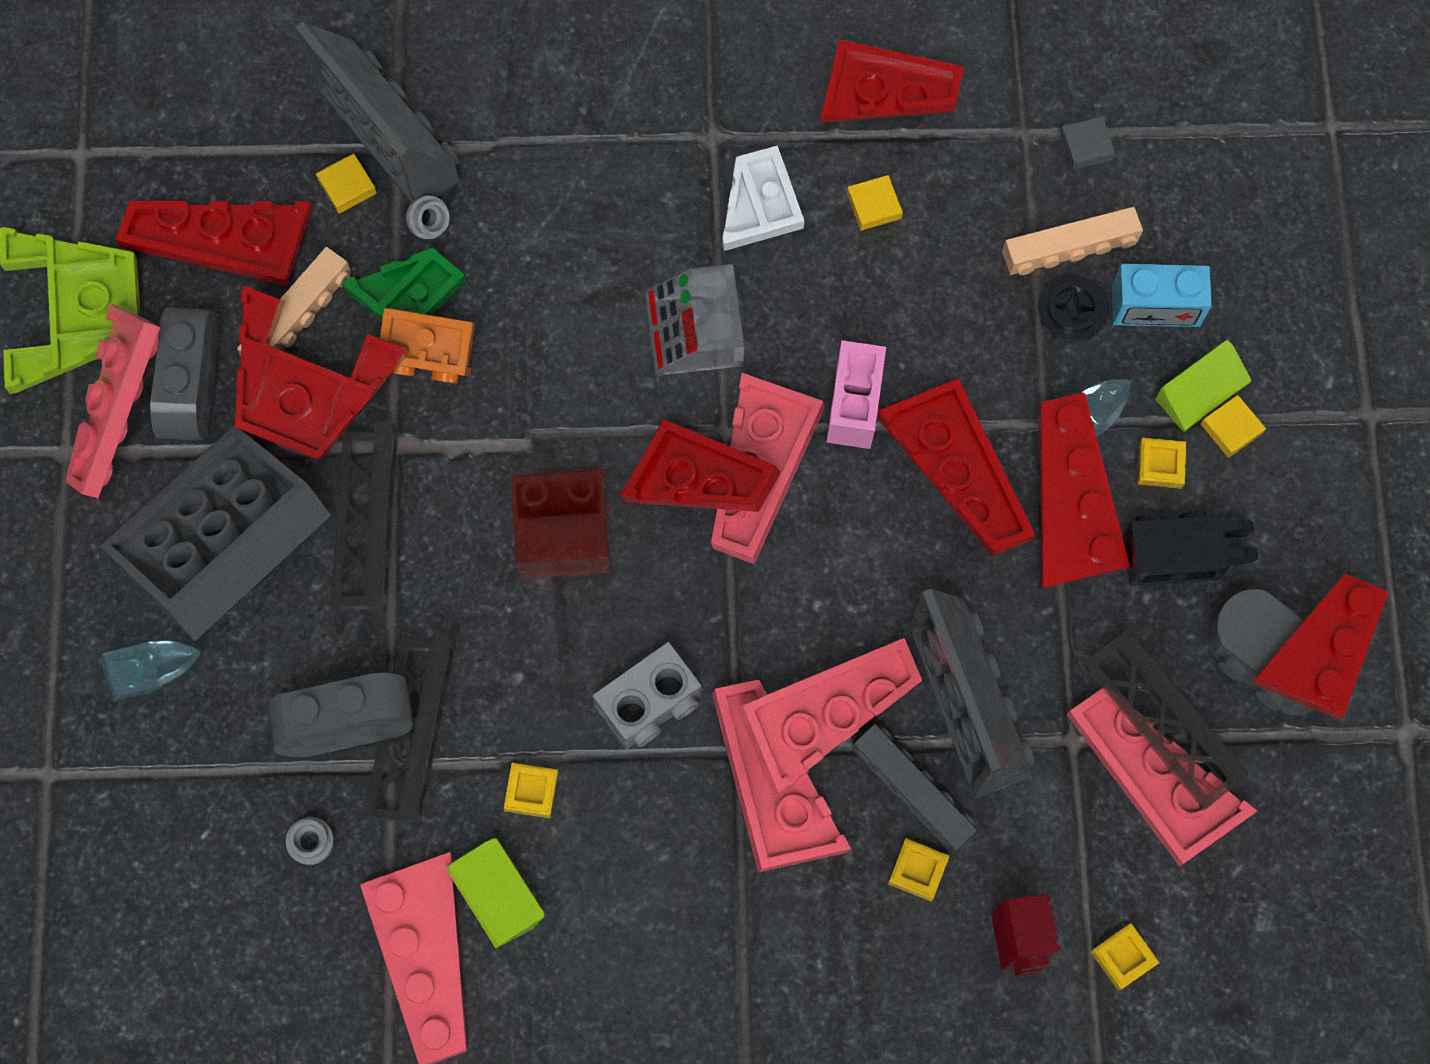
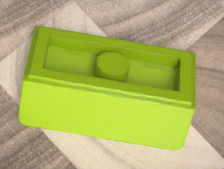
M1227 339L1163 386L1155 400L1178 427L1185 432L1250 384L1252 380L1234 346Z
M496 838L486 841L446 868L496 949L531 931L544 918L543 910Z

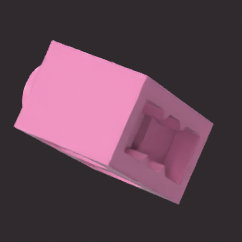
M841 341L826 443L871 449L876 426L886 347Z

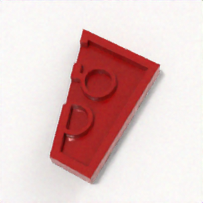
M839 39L820 122L954 112L964 66Z
M663 419L620 496L627 503L759 512L778 479L780 471L775 465Z
M1345 573L1251 684L1337 720L1341 719L1345 714L1389 591Z

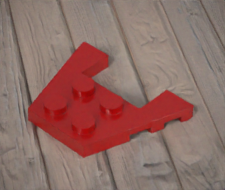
M243 285L241 291L243 321L239 328L241 364L240 369L237 371L235 427L316 460H322L403 361L409 349L367 334L352 376L348 377L270 346V341L285 301Z

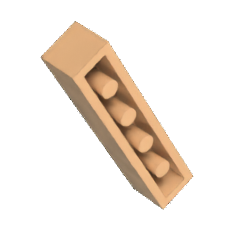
M1135 207L1005 240L1002 253L1010 275L1017 273L1019 275H1026L1036 268H1052L1060 264V262L1067 260L1071 262L1079 261L1086 255L1093 253L1102 255L1120 246L1122 248L1132 247L1139 241L1143 229Z
M325 247L281 297L285 304L271 338L270 346L283 351L295 343L297 334L313 322L317 311L321 307H326L333 297L332 294L338 287H343L342 283L350 278L351 271L346 260L328 247ZM240 344V345L237 347V350H238V352H239V354H240V356H241V344Z

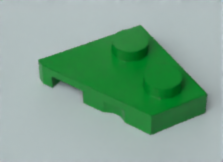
M430 248L413 254L406 261H394L380 266V272L356 280L354 276L350 277L342 283V286L346 293L382 322L384 308L432 316L466 282L465 274L435 249Z

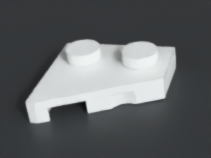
M778 146L736 157L727 218L722 238L724 251L803 229L804 218Z

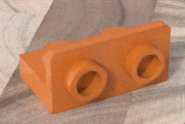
M384 308L380 339L409 349L406 357L393 373L414 376L415 368L432 370V380L458 384L459 375L469 377L471 375L472 368H469L475 323Z

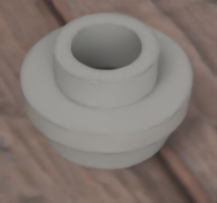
M422 195L413 200L406 214V221L410 231L415 236L423 239H434L440 236L447 229L450 220L445 203L431 195ZM428 209L430 219L426 224H423L422 215Z
M302 818L296 821L287 832V851L295 861L301 864H318L324 861L333 849V832L327 823L319 818ZM309 834L317 835L319 838L318 845L311 850L304 849L302 846L303 839Z

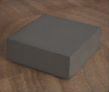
M1103 117L1061 127L1060 135L1072 170L1113 161L1115 151Z

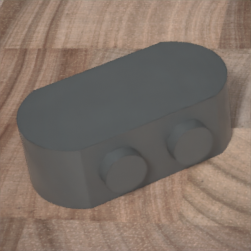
M166 307L161 315L159 345L156 353L150 400L151 423L156 438L204 441L208 436L219 354V326L217 315L213 309Z
M1251 589L1231 597L1214 616L1208 629V647L1212 657L1219 661L1220 669L1230 678L1236 681L1243 680L1256 691L1255 695L1259 701L1272 710L1279 709L1287 715H1304L1314 711V709L1251 684L1304 620L1266 590Z
M371 673L287 692L275 696L268 702L274 752L287 757H310L402 736L413 728L407 680L405 677L393 673Z

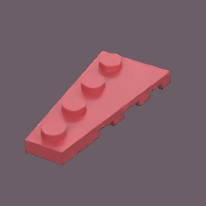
M111 303L108 305L105 317L113 321L109 340H100L96 358L102 360L100 377L94 384H89L85 398L87 412L90 414L89 422H83L78 427L65 480L67 484L81 494L99 498L102 487L111 478L112 459L118 444L124 440L127 434V418L133 402L141 395L143 389L142 377L148 360L155 355L159 345V326L126 308Z
M742 373L739 385L738 406L735 407L732 424L733 433L730 447L775 465L780 471V475L759 512L717 509L711 544L714 550L755 564L825 407L822 400Z
M905 638L737 707L772 794L780 793L800 774L817 764L824 758L823 756L859 731L860 727L874 716L882 713L922 681Z
M760 680L716 688L712 692V697L758 873L847 853L851 850V847L843 834L840 835L830 817L832 813L823 796L820 797L807 774L809 770L800 774L780 793L772 794L737 708L767 695Z
M1108 686L1103 687L1068 712V718L1179 867L1257 812L1245 800H1239L1224 787L1226 784L1211 772L1207 773L1187 756L1188 753L1174 741L1171 743L1156 731L1149 720Z
M451 852L360 884L419 1064H435L467 1052L463 989L460 972V950L456 921V899L453 880L446 870L453 863Z

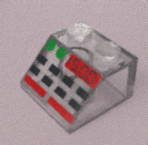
M733 264L688 269L645 291L655 376L743 366L745 346Z

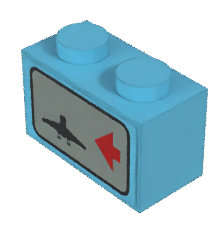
M1121 264L1112 283L1113 325L1200 327L1211 309L1209 266Z

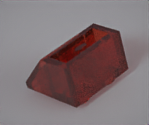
M602 469L511 476L515 557L519 579L610 572Z

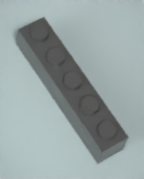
M874 724L854 743L852 750L943 846L954 855L977 832L974 828L976 825L974 820L965 812L961 814L953 806L955 802L952 797L945 791L940 792L933 785L934 779L927 771L923 769L920 771L913 764L914 759L909 752L903 748L901 750L898 749L893 743L894 738L885 728L879 729Z

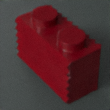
M1047 894L1004 900L991 913L1001 970L1014 969L1015 977L1042 973L1043 968L1051 966L1050 958L1061 948L1056 943L1059 936L1054 933L1057 926L1052 923L1056 918L1051 914L1054 907L1048 904L1052 897Z

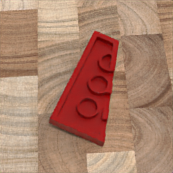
M129 201L116 241L119 247L288 287L313 208L310 201H295V205H274L273 201H254V205H229L228 201H210V205H188L186 201Z
M959 378L877 412V419L992 557L1034 539L1035 533Z
M1085 392L1041 402L1038 405V449L1041 486L1039 487V505H1041V531L1039 532V551H1041L1040 589L1129 568L1130 564Z

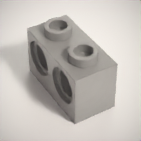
M667 642L593 695V703L596 710L627 750L635 743L638 747H643L661 733L659 726L673 716L678 721L694 711L699 705L697 699L701 697V684L671 644ZM672 677L680 682L682 688L678 693L668 696L661 694L657 690L656 685L661 679ZM626 704H636L643 709L644 715L640 720L630 723L623 721L619 717L618 712Z

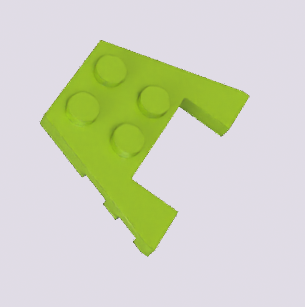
M0 228V265L4 271L47 267L51 344L3 350L5 388L9 394L18 393L96 360L100 340H109L113 324L112 320L105 318L109 303L126 308L141 317L138 263L134 252L84 242L73 244L54 240L53 236L38 233L36 236L17 233L16 229Z

